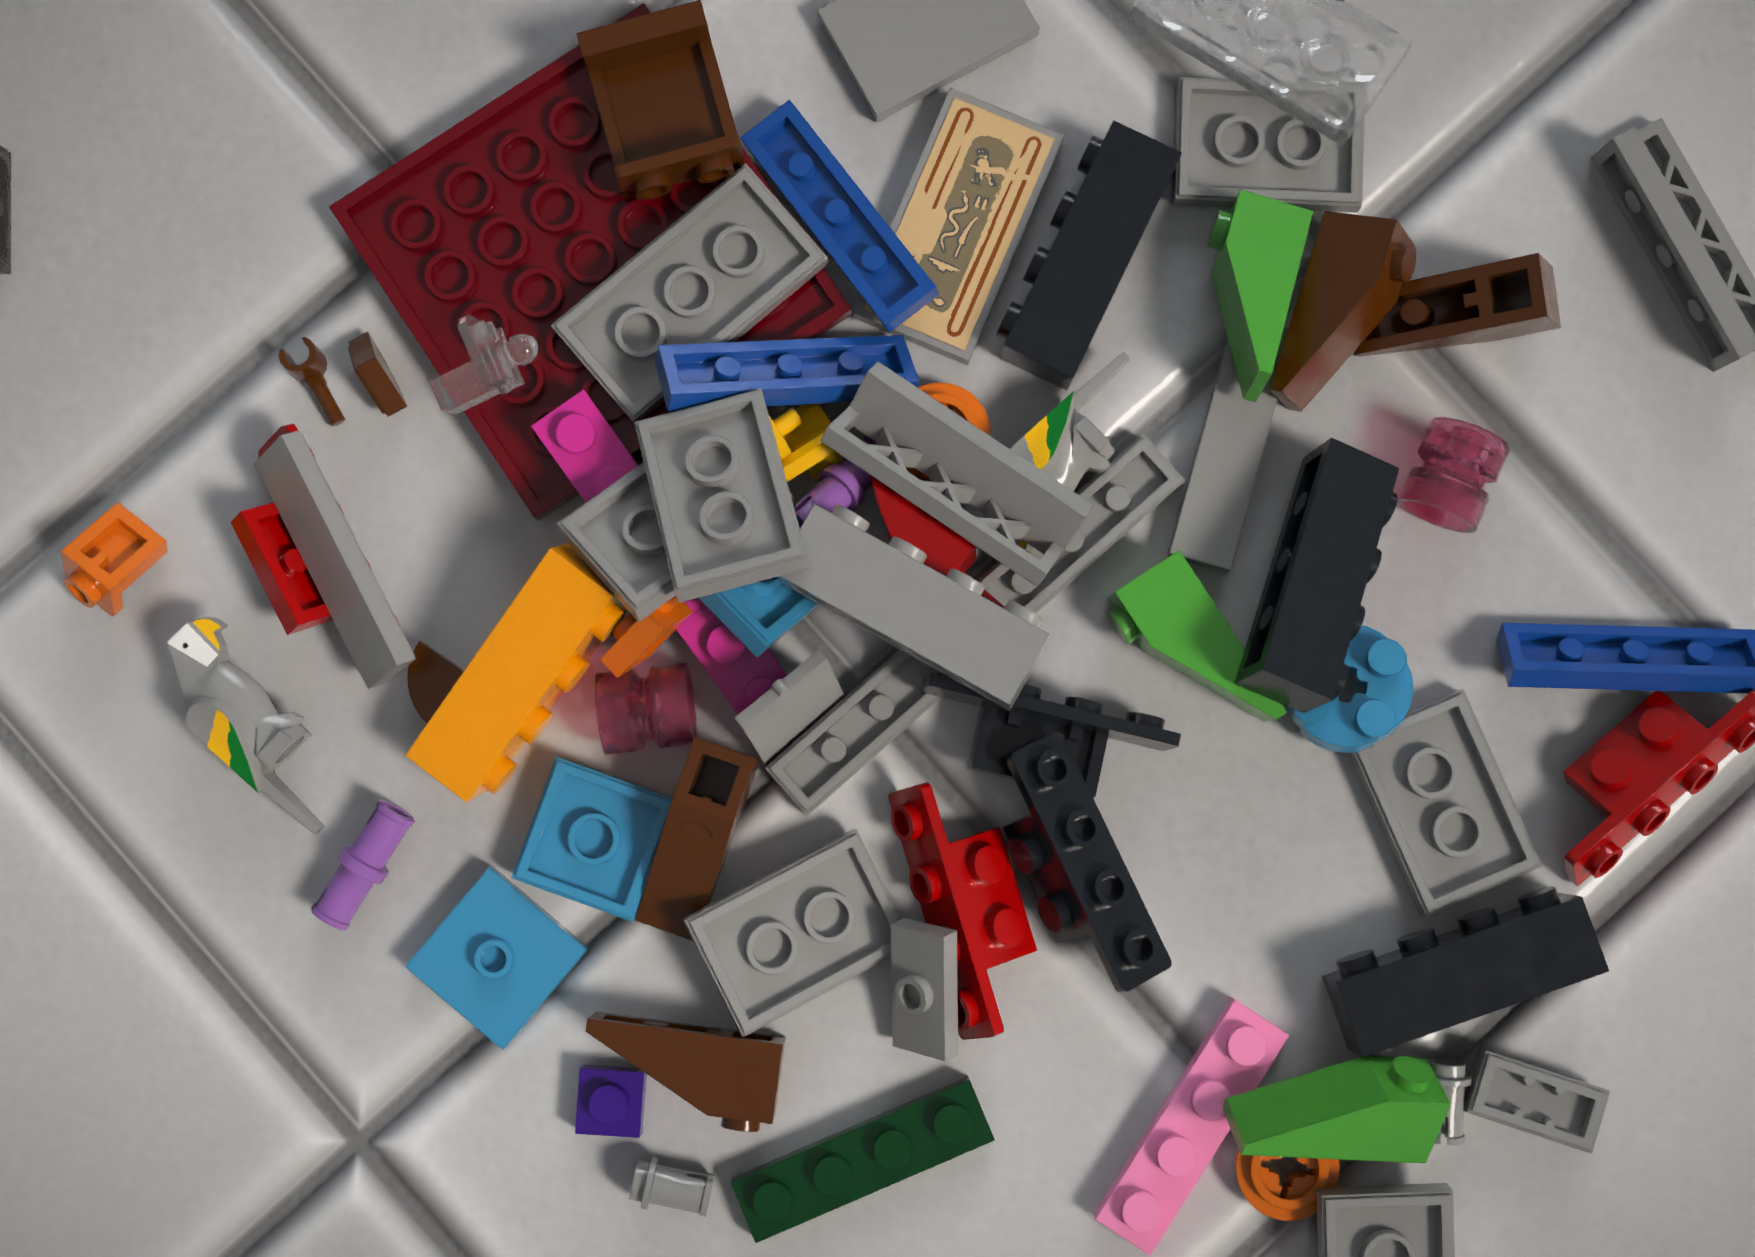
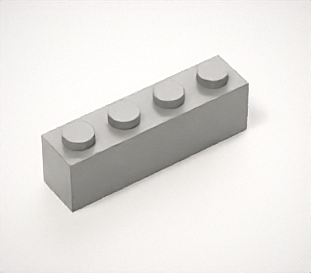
M814 504L800 528L810 568L778 576L780 582L1010 711L1049 642V633L1040 629L1044 621L1043 618L1014 601L1009 600L1005 608H1002L982 597L981 595L985 587L959 570L951 568L947 576H944L924 565L923 563L927 555L901 538L893 536L889 544H886L868 534L866 531L870 523L843 506L835 505L830 513Z

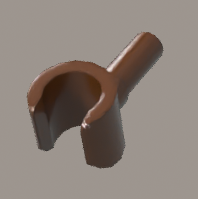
M302 337L304 343L309 348V357L303 364L296 365L292 357L281 348L279 351L280 363L297 380L307 384L330 425L333 427L344 422L346 419L327 387V381L323 376L327 369V360L321 350L310 339Z

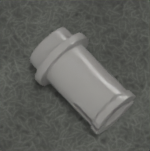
M1446 1058L1427 1059L1451 1103L1445 1117L1444 1136L1447 1137V1145L1463 1144L1465 1137L1463 1134L1465 1087L1472 1084V1077L1465 1074L1466 1064L1462 1061ZM1441 1129L1434 1144H1441Z
M653 1156L651 1162L637 1161L629 1197L630 1200L642 1202V1209H647L648 1204L651 1203L706 1216L714 1174L708 1173L707 1175L657 1164L658 1157Z

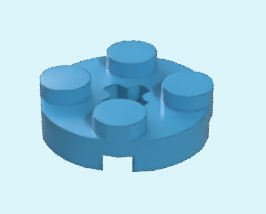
M1364 625L1361 626L1357 635L1350 641L1344 661L1348 665V673L1355 675L1356 682L1364 686V694L1355 693L1350 703L1339 701L1338 695L1333 701L1305 713L1284 705L1287 714L1289 712L1293 722L1301 728L1300 733L1313 744L1327 750L1353 753L1373 747L1374 743L1384 740L1401 725L1412 702L1413 677L1407 664V654L1404 648L1397 641L1388 639L1381 632Z

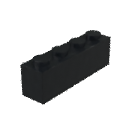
M1114 120L1104 140L1094 135L1092 136L1077 168L1078 171L1086 174L1077 195L1067 190L1065 191L1050 223L1051 226L1060 231L1050 250L1041 246L1037 248L1023 278V281L1033 286L1023 306L1013 301L1011 302L996 333L997 337L1006 340L1000 359L1066 391L1068 390L1182 152Z
M1332 437L1303 457L1235 680L1236 685L1302 713L1333 701L1341 693L1349 672L1348 665L1344 663L1349 643L1359 632L1365 617V608L1361 605L1365 587L1375 575L1381 561L1382 552L1377 548L1381 531L1392 517L1397 505L1398 496L1393 492L1399 471L1398 467Z
M1554 886L1537 889L1519 896L1517 900L1520 907L1498 915L1494 907L1477 910L1459 917L1457 922L1460 928L1436 936L1433 928L1420 930L1397 939L1399 949L1376 957L1373 950H1364L1338 959L1336 964L1339 970L1323 975L1322 979L1347 1049L1361 1057H1366L1609 972L1582 896L1558 894Z

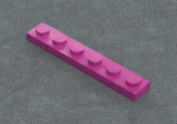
M584 389L531 426L585 503L638 466ZM699 598L685 601L693 613L676 630L737 715L771 689L772 684L776 680L787 676L769 648L757 658Z

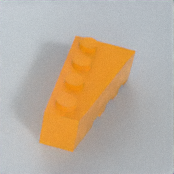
M569 544L552 547L548 550L405 755L466 803L486 791L494 795L506 784L518 766L512 760L525 742L528 744L533 743L544 731L554 715L550 709L563 692L565 694L568 693L578 683L590 665L588 662L590 657L600 644L611 636L612 630L626 615L627 609Z

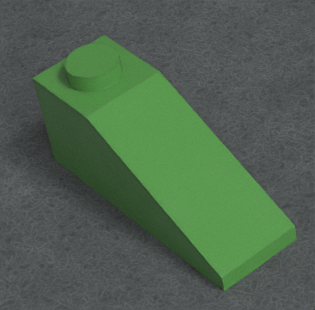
M1240 189L1230 212L1218 211L1210 232L1207 247L1217 249L1211 276L1242 397L1245 400L1256 402L1273 372L1313 211Z
M1180 550L1108 597L1114 609L1107 612V615L1113 627L1126 644L1136 641L1145 653L1263 722L1277 720L1287 713L1281 703L1235 684L1245 648Z
M1369 1055L1225 1099L1223 1111L1241 1155L1426 1163L1451 1103L1427 1059L1410 1056L1388 1057Z

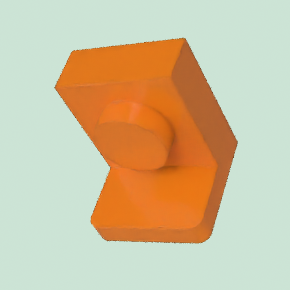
M117 502L61 550L65 573L64 585L72 596L84 606L92 608L97 604L109 615L115 616L123 608L121 593L167 553V541Z
M674 596L640 622L631 613L628 614L612 630L611 634L617 639V642L600 660L616 678L621 677L647 660L693 611L685 602L679 603L677 597Z

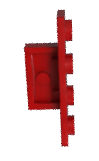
M295 424L281 426L259 449V458L280 435L298 431ZM274 502L240 511L230 523L286 634L290 635L333 621Z
M1755 689L1709 729L1663 692L1655 691L1563 771L1565 782L1606 817L1602 823L1564 856L1568 879L1576 886H1579L1591 875L1595 878L1604 876L1622 857V847L1638 833L1642 836H1648L1657 830L1671 812L1669 806L1686 791L1693 795L1706 787L1718 771L1719 766L1717 764L1734 749L1738 753H1742L1755 743Z
M929 782L889 793L888 798L892 809L891 824L895 834L902 842L910 869V888L914 897L920 903L925 923L957 930L959 1036L961 1039L967 1040L990 1038L1002 1034L1004 1026L987 969L1037 951L1001 829L998 827L948 843L932 786Z

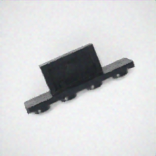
M930 673L922 681L920 690L922 693L981 707L967 769L1015 780L1006 763V756L1058 731L1063 734L1093 798L1096 797L1108 738L1160 751L1179 747L1181 738L1180 733L1164 730L1165 720L1160 717L1138 712H1127L1126 720L1103 715V704L1078 697H1066L1065 703L1062 705L1040 699L1042 690L1027 684L1022 688L1010 711L942 673Z
M1056 731L1006 756V763L1031 814L1004 826L1003 829L1010 841V855L1015 865L1025 873L1038 900L1037 910L1044 925L1054 933L1058 943L1089 935L1118 993L1128 992L1169 969L1172 965L1170 956L1063 734Z

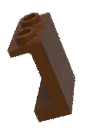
M701 0L576 33L614 163L615 176L624 198L633 195L640 200L658 198L671 192L673 189L672 185L696 178L700 183L717 182L728 178L734 173V168L745 164L742 146L730 110Z

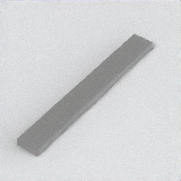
M1143 434L1111 462L1109 469L1098 473L1076 493L1094 506L1065 551L1038 587L1000 562L995 564L977 581L1003 606H1006L1008 601L1011 600L1037 613L1186 480ZM1030 545L1026 549L1032 552L1033 556L1039 560L1044 555ZM898 650L765 769L808 816L941 698L920 692L923 679L930 673L940 674V672Z

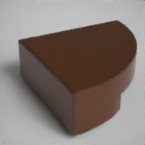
M367 331L350 340L348 350L353 369L382 414L385 413L389 417L406 408L407 404L403 394L369 332Z
M419 641L413 651L416 659L408 667L407 681L412 703L421 718L428 723L464 670L425 642Z

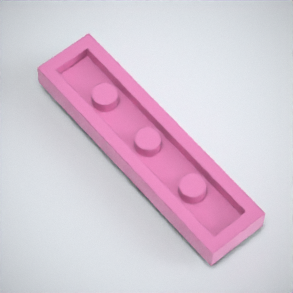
M1230 997L1094 1211L1093 1216L1095 1220L1151 1256L1230 1131L1229 1123L1223 1111L1225 1099L1256 1089L1290 1035Z

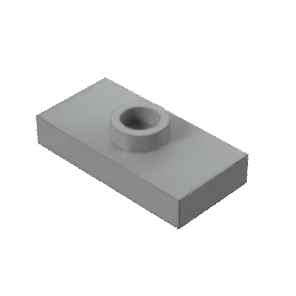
M902 918L890 924L893 1047L941 1061H947L958 1054L957 930Z
M1479 1047L1471 1073L1472 1084L1467 1086L1464 1096L1465 1112L1592 1154L1609 1098V1090Z

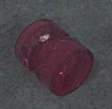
M1446 417L1433 418L1430 420L1417 451L1423 465L1415 466L1409 470L1397 500L1398 505L1411 515L1448 530L1461 533L1477 531L1489 502V495L1483 488L1484 484L1497 482L1510 451L1509 444L1491 431L1477 425Z
M688 663L653 666L650 668L647 676L641 678L634 669H631L619 678H616L611 671L596 673V714L600 740L605 755L643 751L648 740H653L659 748L687 746L692 744L694 737H697L695 700ZM646 702L647 716H636L635 705Z

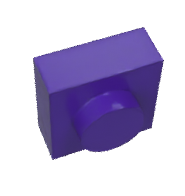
M596 1065L581 1066L579 1071L575 1134L640 1138L643 1134L647 1074L639 1068Z

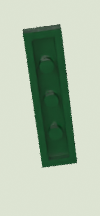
M968 1076L732 1177L731 1185L755 1243H758L995 1141Z

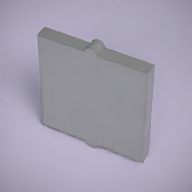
M819 649L786 677L776 680L772 684L771 689L734 719L757 756L766 764L796 738L808 731L812 725L843 700L845 695L828 658Z

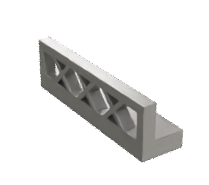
M1660 118L1639 130L1634 126L1615 136L1596 152L1591 159L1712 370L1715 372L1755 351V333L1740 307L1748 309L1755 321V278L1663 119ZM1649 140L1663 162L1661 171L1645 145V142ZM1671 177L1676 185L1670 184ZM1678 200L1686 202L1693 213L1692 224ZM1702 231L1704 232L1706 238L1701 237ZM1709 254L1716 255L1725 269L1723 277ZM1733 286H1735V288L1737 289L1738 293L1732 291V290H1733Z
M877 362L867 371L850 406L827 427L821 439L822 443L1036 587L1039 586L1065 551L1094 506L880 362ZM855 427L876 441L877 445L866 444L848 431ZM906 467L916 468L928 476L930 481L918 479L909 473ZM960 503L971 505L980 511L984 518L973 516L964 510ZM1014 539L1025 541L1044 555L1040 560L1016 545Z

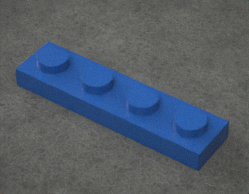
M790 99L740 137L750 154L889 333L940 295L936 285Z
M903 335L658 345L655 366L668 412L678 411L760 388L762 389L766 406L852 402L867 371L877 362H880L917 388L920 382Z
M1502 623L1496 638L1508 687L1748 694L1755 689V630Z

